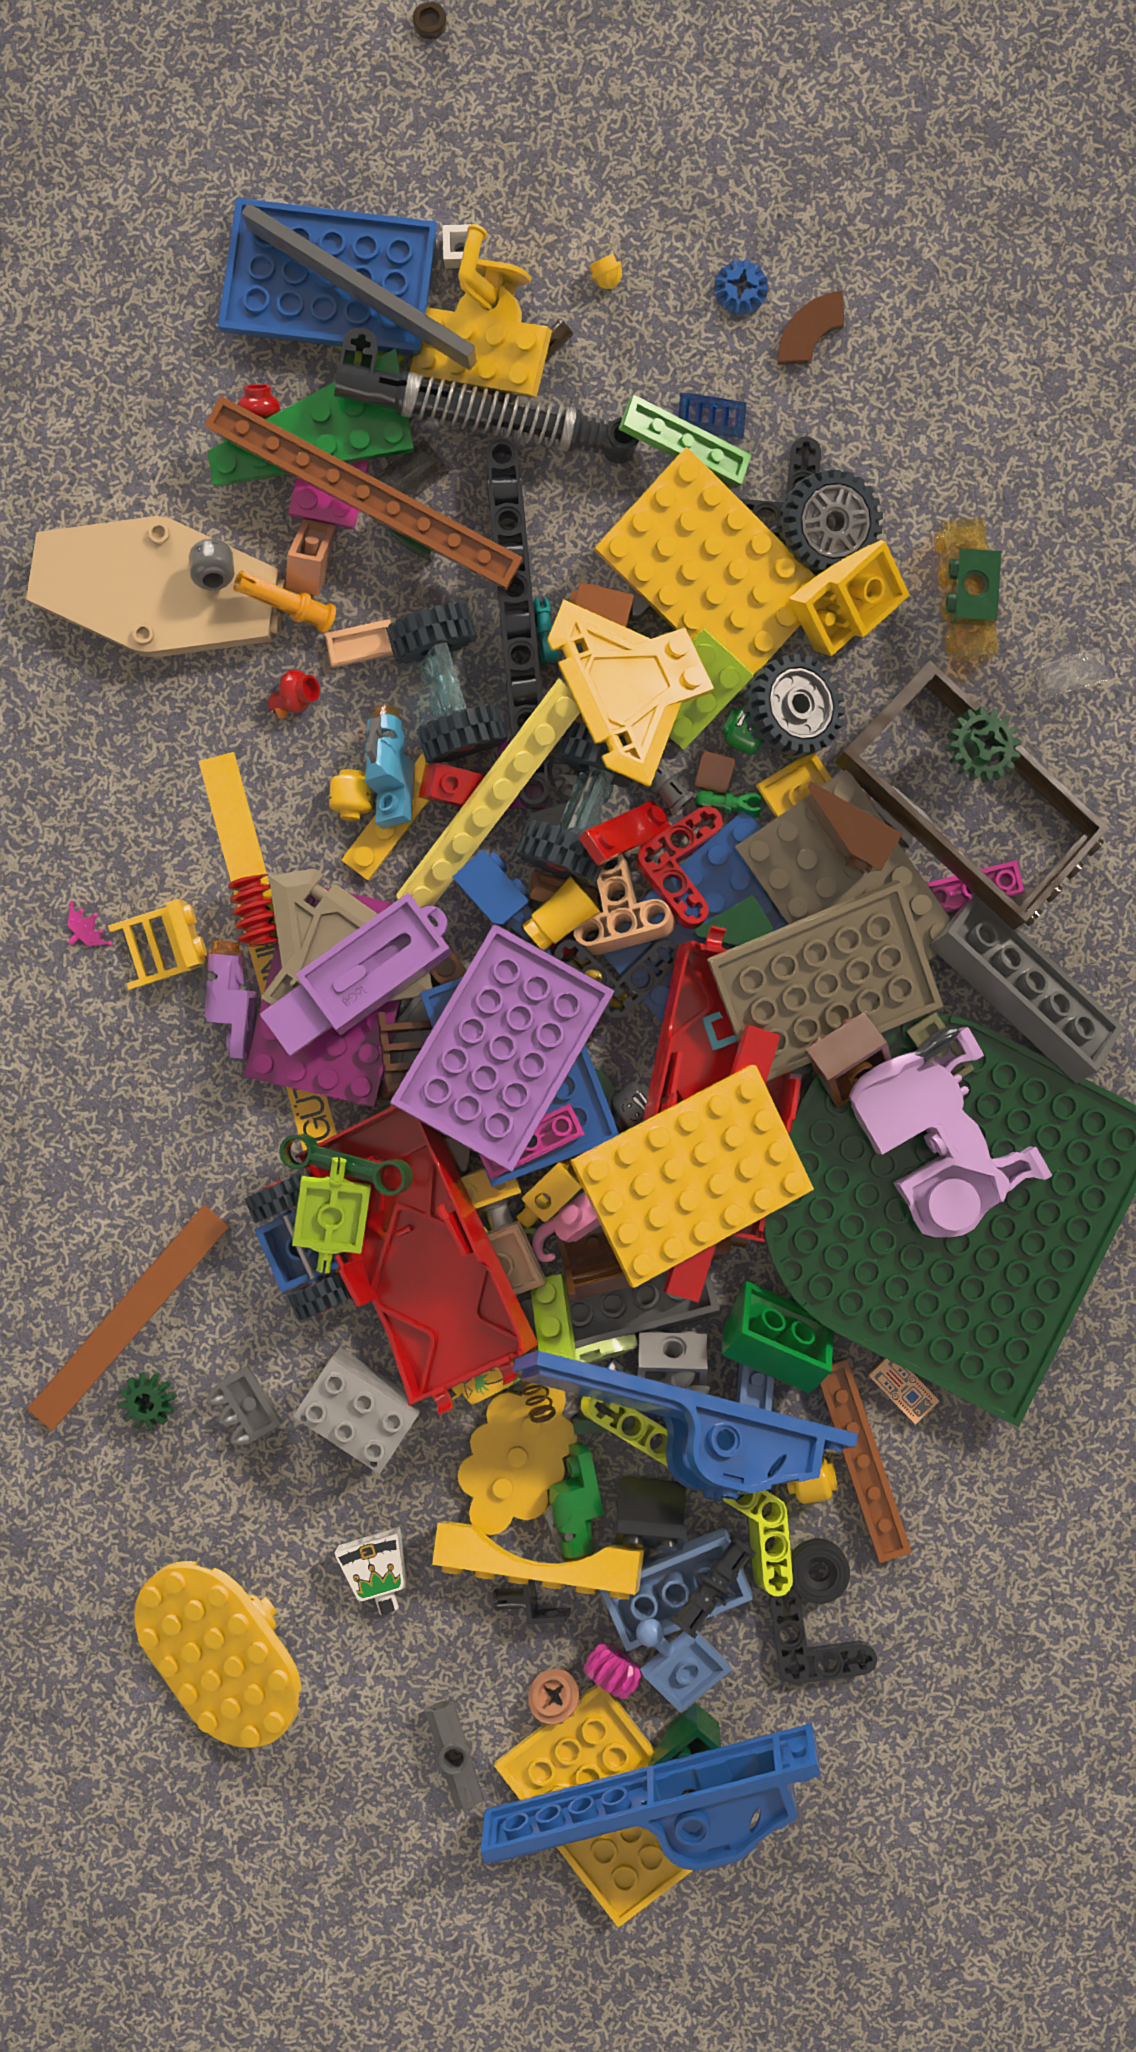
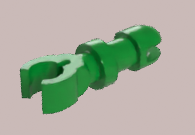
M700 791L695 797V804L698 808L710 806L724 809V813H731V810H735L738 813L743 811L752 818L760 817L761 809L759 807L752 808L748 806L750 804L761 805L762 797L758 794L733 797V793H726V796L713 795L711 791Z

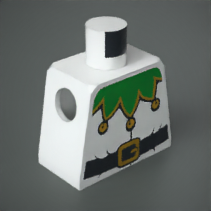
M400 1527L338 1545L335 1551L336 1558L357 1600L361 1602L375 1598L380 1615L397 1610L399 1606L394 1592L405 1588L407 1582Z

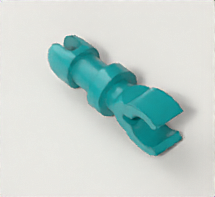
M537 597L534 599L533 605L534 616L537 619L536 636H539L541 664L555 663V660L558 659L557 650L552 651L547 642L553 626L549 616L551 613L550 603L546 597H543V608H541Z

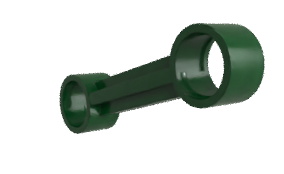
M308 1134L288 1136L280 1145V1159L288 1168L301 1169L312 1165L331 1171L332 1158L338 1157V1171L340 1158H344L347 1160L344 1175L373 1182L376 1189L387 1196L407 1191L413 1181L412 1170L403 1160L393 1159L378 1163L320 1147L317 1141ZM296 1139L303 1141L308 1150L307 1158L301 1164L296 1162L291 1154V1146ZM390 1165L396 1166L402 1174V1183L398 1189H391L385 1183L384 1172Z

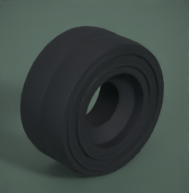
M813 1538L800 1543L792 1551V1587L802 1599L815 1604H825L836 1600L844 1593L850 1580V1566L843 1551L835 1543L822 1538ZM816 1562H823L828 1566V1574L820 1580L813 1579L809 1575L811 1565Z

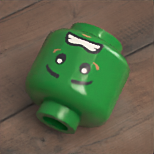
M743 706L738 710L733 708L721 732L726 734L725 742L727 745L747 755H754L759 747L762 748L760 743L763 739L758 738L755 740L751 735L756 729L754 726L747 727L745 720L751 716L750 714L743 713Z

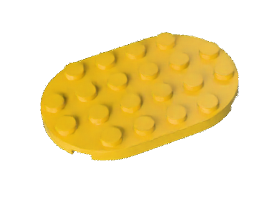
M193 1561L176 1562L163 1567L144 1584L136 1600L134 1620L140 1646L201 1731L208 1733L221 1742L236 1747L255 1748L274 1742L291 1726L300 1709L298 1703L299 1692L302 1690L300 1676L292 1657L247 1593L230 1576L217 1568L211 1571L196 1566L197 1562Z

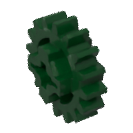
M980 707L975 713L971 709L962 715L963 718L959 717L952 723L955 729L950 730L946 736L953 740V742L948 744L945 750L954 752L955 756L949 762L950 764L958 762L961 765L957 771L959 775L968 771L970 772L969 781L973 782L980 776L982 783H987L992 780V777L997 781L1005 776L1004 772L1008 773L1014 769L1015 766L1012 761L1017 760L1021 756L1014 748L1022 744V741L1013 738V734L1018 728H1009L1006 725L1010 717L1005 716L1000 720L997 718V709H993L987 715L985 707ZM972 725H981L978 730L974 728L971 731L967 730ZM999 760L996 765L986 766L989 761Z

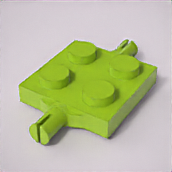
M338 1157L332 1158L330 1177L315 1178L301 1176L292 1246L307 1247L319 1252L316 1271L320 1273L323 1272L324 1260H326L325 1273L331 1272L333 1254L341 1252L361 1254L371 1186L370 1184L350 1182L344 1179L347 1162L344 1158H340L338 1171Z

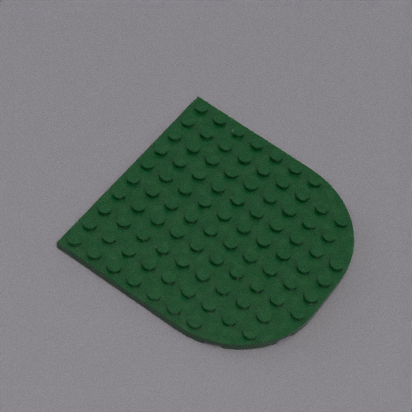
M930 1014L922 1015L881 1033L888 1043L892 1059L913 1053L918 1049L906 1031ZM938 1015L946 1027H957L958 1029L968 1027L984 1056L977 1060L969 1061L974 1070L962 1077L958 1084L960 1088L966 1086L969 1089L968 1093L963 1096L964 1104L962 1110L978 1124L986 1140L990 1158L1004 1157L1011 1152L1021 1153L1029 1146L1037 1147L1052 1176L1046 1180L1035 1177L1025 1178L1011 1191L1007 1192L1003 1202H999L985 1213L975 1229L962 1236L932 1237L922 1234L912 1218L907 1203L893 1182L940 1156L938 1152L934 1154L928 1147L924 1139V1135L928 1133L924 1130L884 1154L876 1153L851 1107V1100L837 1108L817 1073H815L797 1106L791 1134L788 1133L814 1190L768 1214L763 1234L768 1254L781 1282L793 1299L818 1322L1019 1428L1136 1194V1105L1087 1079L1076 1084L1051 1060L988 1027L960 1017Z

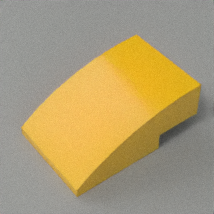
M880 540L835 563L802 586L788 599L814 651L832 657L855 635L864 638L906 600L910 594L886 542Z

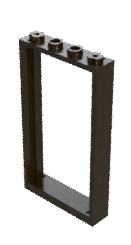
M929 661L838 757L835 763L843 771L847 770L863 790L1009 927L1015 930L1024 923L1030 926L1042 914L1043 911L1039 907L1046 900L1050 903L1063 890L1060 883L1066 877L1070 880L1082 869L1084 864L1080 862L1086 854L1092 856L1104 843L1101 837L1109 827L1021 745L1014 748L1015 751L1021 754L1020 758L1012 761L1015 766L1014 770L1082 833L1073 846L1018 906L859 756L924 686L958 718H963L962 715L970 709L975 713L980 708L933 662ZM972 725L969 728L971 730L973 728L978 730L981 725Z

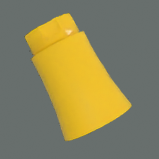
M570 876L560 889L531 915L533 918L526 921L522 926L539 948L544 951L552 943L556 944L575 928L601 912Z

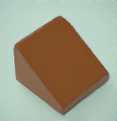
M703 751L694 786L726 794L736 759Z

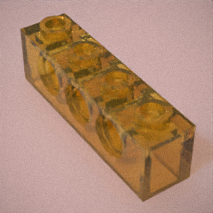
M984 517L945 521L939 527V532L934 534L935 552L941 553L942 566H938L937 571L938 583L940 587L945 588V597H947V593H952L953 580L948 579V564L950 558H954L953 552L960 548L988 550ZM973 580L964 582V584H967L972 589V595L980 594V587L977 582ZM946 600L941 601L943 620H948L949 633L945 634V650L947 654H952V663L991 659L999 653L996 623L992 626L976 625L974 632H967L962 628L961 624H950L951 614L945 612Z

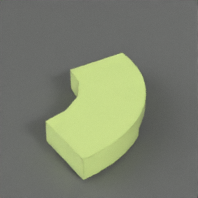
M635 1334L596 1342L575 1349L577 1361L591 1364L618 1357L635 1349L638 1343Z

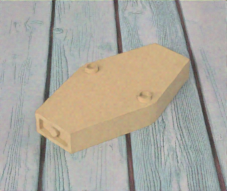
M151 516L36 532L26 600L42 610L134 653L157 658L272 642L273 633H279L281 613H277V608L245 594L235 592L233 586L239 584H235L234 581L241 570L283 589L286 588V580L282 579V574L277 568L230 547L233 552L235 571L232 582L227 587L217 591L202 589L195 585L191 579L189 553L197 542L213 538L170 518Z

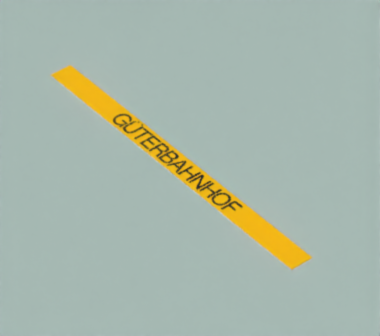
M231 752L199 761L230 881L232 882L235 879L246 876L267 874L235 753ZM268 876L262 878L261 883L269 884ZM271 889L265 891L263 896L272 897ZM273 902L266 906L267 910L274 911ZM275 916L268 919V922L276 924ZM277 929L271 932V936L278 937ZM276 943L248 947L261 996L265 990ZM286 1087L298 1134H308L317 1143L337 1134L327 1096ZM301 1141L303 1151L307 1150L305 1143Z

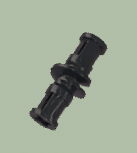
M732 1534L729 1537L731 1542L721 1556L713 1562L708 1574L705 1575L698 1572L694 1574L700 1585L689 1595V1600L676 1617L672 1616L670 1619L694 1639L698 1636L696 1631L708 1614L711 1615L716 1607V1603L720 1602L724 1606L727 1605L722 1595L725 1594L731 1597L736 1595L729 1588V1585L739 1576V1571L749 1557L752 1556L754 1558L757 1554Z

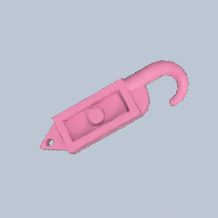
M585 1192L560 1208L557 1215L536 1230L532 1240V1249L539 1261L550 1262L555 1259V1254L547 1255L543 1252L545 1239L554 1232H556V1235L561 1240L576 1242L600 1226L599 1220Z

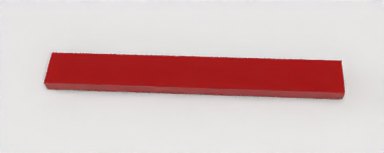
M745 1025L730 1076L750 1065H756L766 1085L781 1035L752 1025ZM717 1243L670 1268L663 1292L699 1303Z

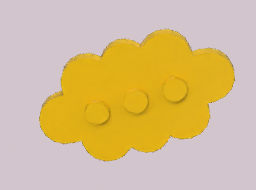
M530 1383L525 1388L539 1384ZM547 1387L549 1389L547 1397L552 1399V1406L555 1407L556 1414L551 1420L543 1423L532 1422L529 1412L535 1407L549 1405V1400L545 1399L533 1406H528L525 1402L534 1396H545V1389L542 1388L537 1393L527 1396L512 1391L501 1392L494 1396L488 1405L486 1413L487 1422L477 1426L472 1432L470 1439L472 1454L465 1457L460 1464L458 1482L462 1490L473 1497L469 1510L471 1523L478 1525L485 1534L494 1535L506 1530L513 1517L522 1520L535 1519L542 1515L547 1508L549 1500L548 1489H550L552 1484L562 1481L565 1473L563 1458L570 1454L568 1445L577 1442V1435H574L572 1420L562 1414L566 1403L565 1391ZM537 1388L530 1389V1390H528V1391H526V1392L534 1391V1390H536ZM540 1399L532 1400L529 1403L536 1402ZM546 1411L545 1413L534 1417L545 1416L549 1414L551 1411Z

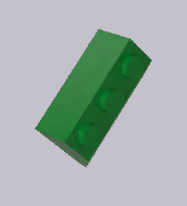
M745 1281L723 1329L721 1355L807 1393H811L832 1372L833 1330L818 1322L798 1303Z

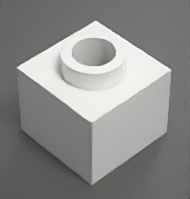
M443 225V259L445 269L460 268L463 252L455 251L459 247H465L469 225Z

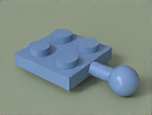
M645 1619L637 1626V1639L646 1647H655L659 1653L641 1667L640 1671L644 1678L682 1713L727 1675L732 1668L728 1661L698 1631H696L698 1636L695 1639L686 1632H683L669 1643L663 1637L662 1625L655 1619Z

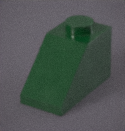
M752 894L695 929L693 933L696 938L706 940L711 926L725 928L727 930L723 936L722 944L737 947L768 934L774 928Z
M694 1703L670 1723L648 1766L720 1748L719 1722L697 1703Z

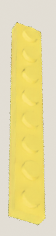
M559 678L398 891L396 894L398 900L409 893L420 909L425 906L435 905L454 880L452 876L463 868L579 715V708L566 682Z

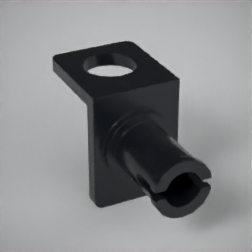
M529 1579L528 1584H523L522 1588H495L493 1591V1601L497 1600V1603L493 1604L495 1611L524 1608L527 1624L565 1622L571 1614V1608L538 1610L535 1580Z

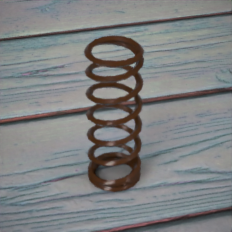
M533 1347L531 1353L536 1352V1348ZM519 1380L518 1382L521 1385H527L531 1383L527 1381L522 1382L523 1380ZM543 1385L529 1386L522 1391V1394L527 1396L537 1393L542 1388L546 1390L545 1396H534L525 1402L526 1405L533 1406L545 1399L549 1400V1405L538 1406L530 1410V1420L534 1423L547 1422L556 1414L555 1407L552 1406V1399L547 1397L549 1389ZM537 1388V1389L534 1390V1391L526 1392V1391H528V1390H530V1389ZM540 1399L536 1402L529 1403L532 1400ZM546 1411H551L549 1414H547V1415H545V1416H542V1417H534V1416L541 1415V1414L545 1413Z

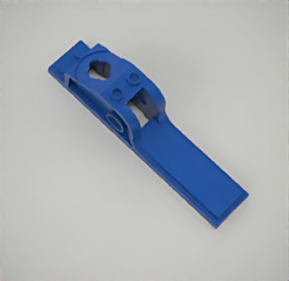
M536 1351L515 1358L513 1372L521 1374L520 1380L662 1416L668 1432L665 1456L670 1473L681 1485L703 1492V1498L714 1501H723V1498L737 1500L738 1495L772 1489L771 1485L792 1481L802 1482L819 1478L822 1456H826L827 1452L842 1454V1449L856 1447L858 1434L542 1351Z
M812 1723L485 1809L481 1855L484 1863L493 1861L497 1863L635 1826L652 1832L659 1840L663 1853L668 1860L680 1868L698 1871L717 1866L723 1867L732 1862L740 1861L756 1849L758 1842L777 1828L783 1829L798 1817L794 1783L807 1782L812 1778L821 1776L816 1735ZM687 1789L697 1790L696 1792L682 1795ZM760 1808L758 1821L756 1825L752 1829H750L749 1826L752 1821V1818L756 1811Z

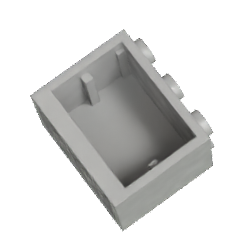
M339 1347L293 1417L380 1474L418 1417L424 1402L420 1400L412 1405H408L409 1400L403 1388ZM302 1415H306L307 1420H303ZM371 1461L377 1462V1465L373 1466L371 1464Z

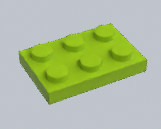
M705 628L694 637L692 643L714 689L708 695L680 705L669 737L683 750L754 676L753 672Z

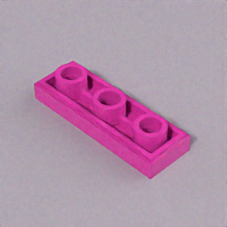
M1017 860L980 869L1009 897L1025 893ZM956 876L926 883L946 913L960 910L970 896L966 890L967 886Z
M570 1103L543 1117L534 1133V1136L537 1138L536 1146L532 1148L526 1147L516 1167L585 1135ZM480 1155L491 1179L508 1172V1170Z

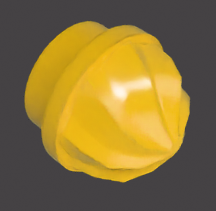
M612 253L590 264L591 280L601 288H615L622 277L621 261L617 262Z

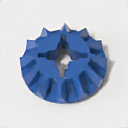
M748 259L744 261L732 260L730 264L721 268L715 279V296L719 304L730 313L738 315L752 313L764 303L767 297L768 278L761 270L760 265H755L749 262ZM742 274H744L746 285L751 286V289H745L741 299H738L737 287L733 286L732 283H738L740 278H742Z

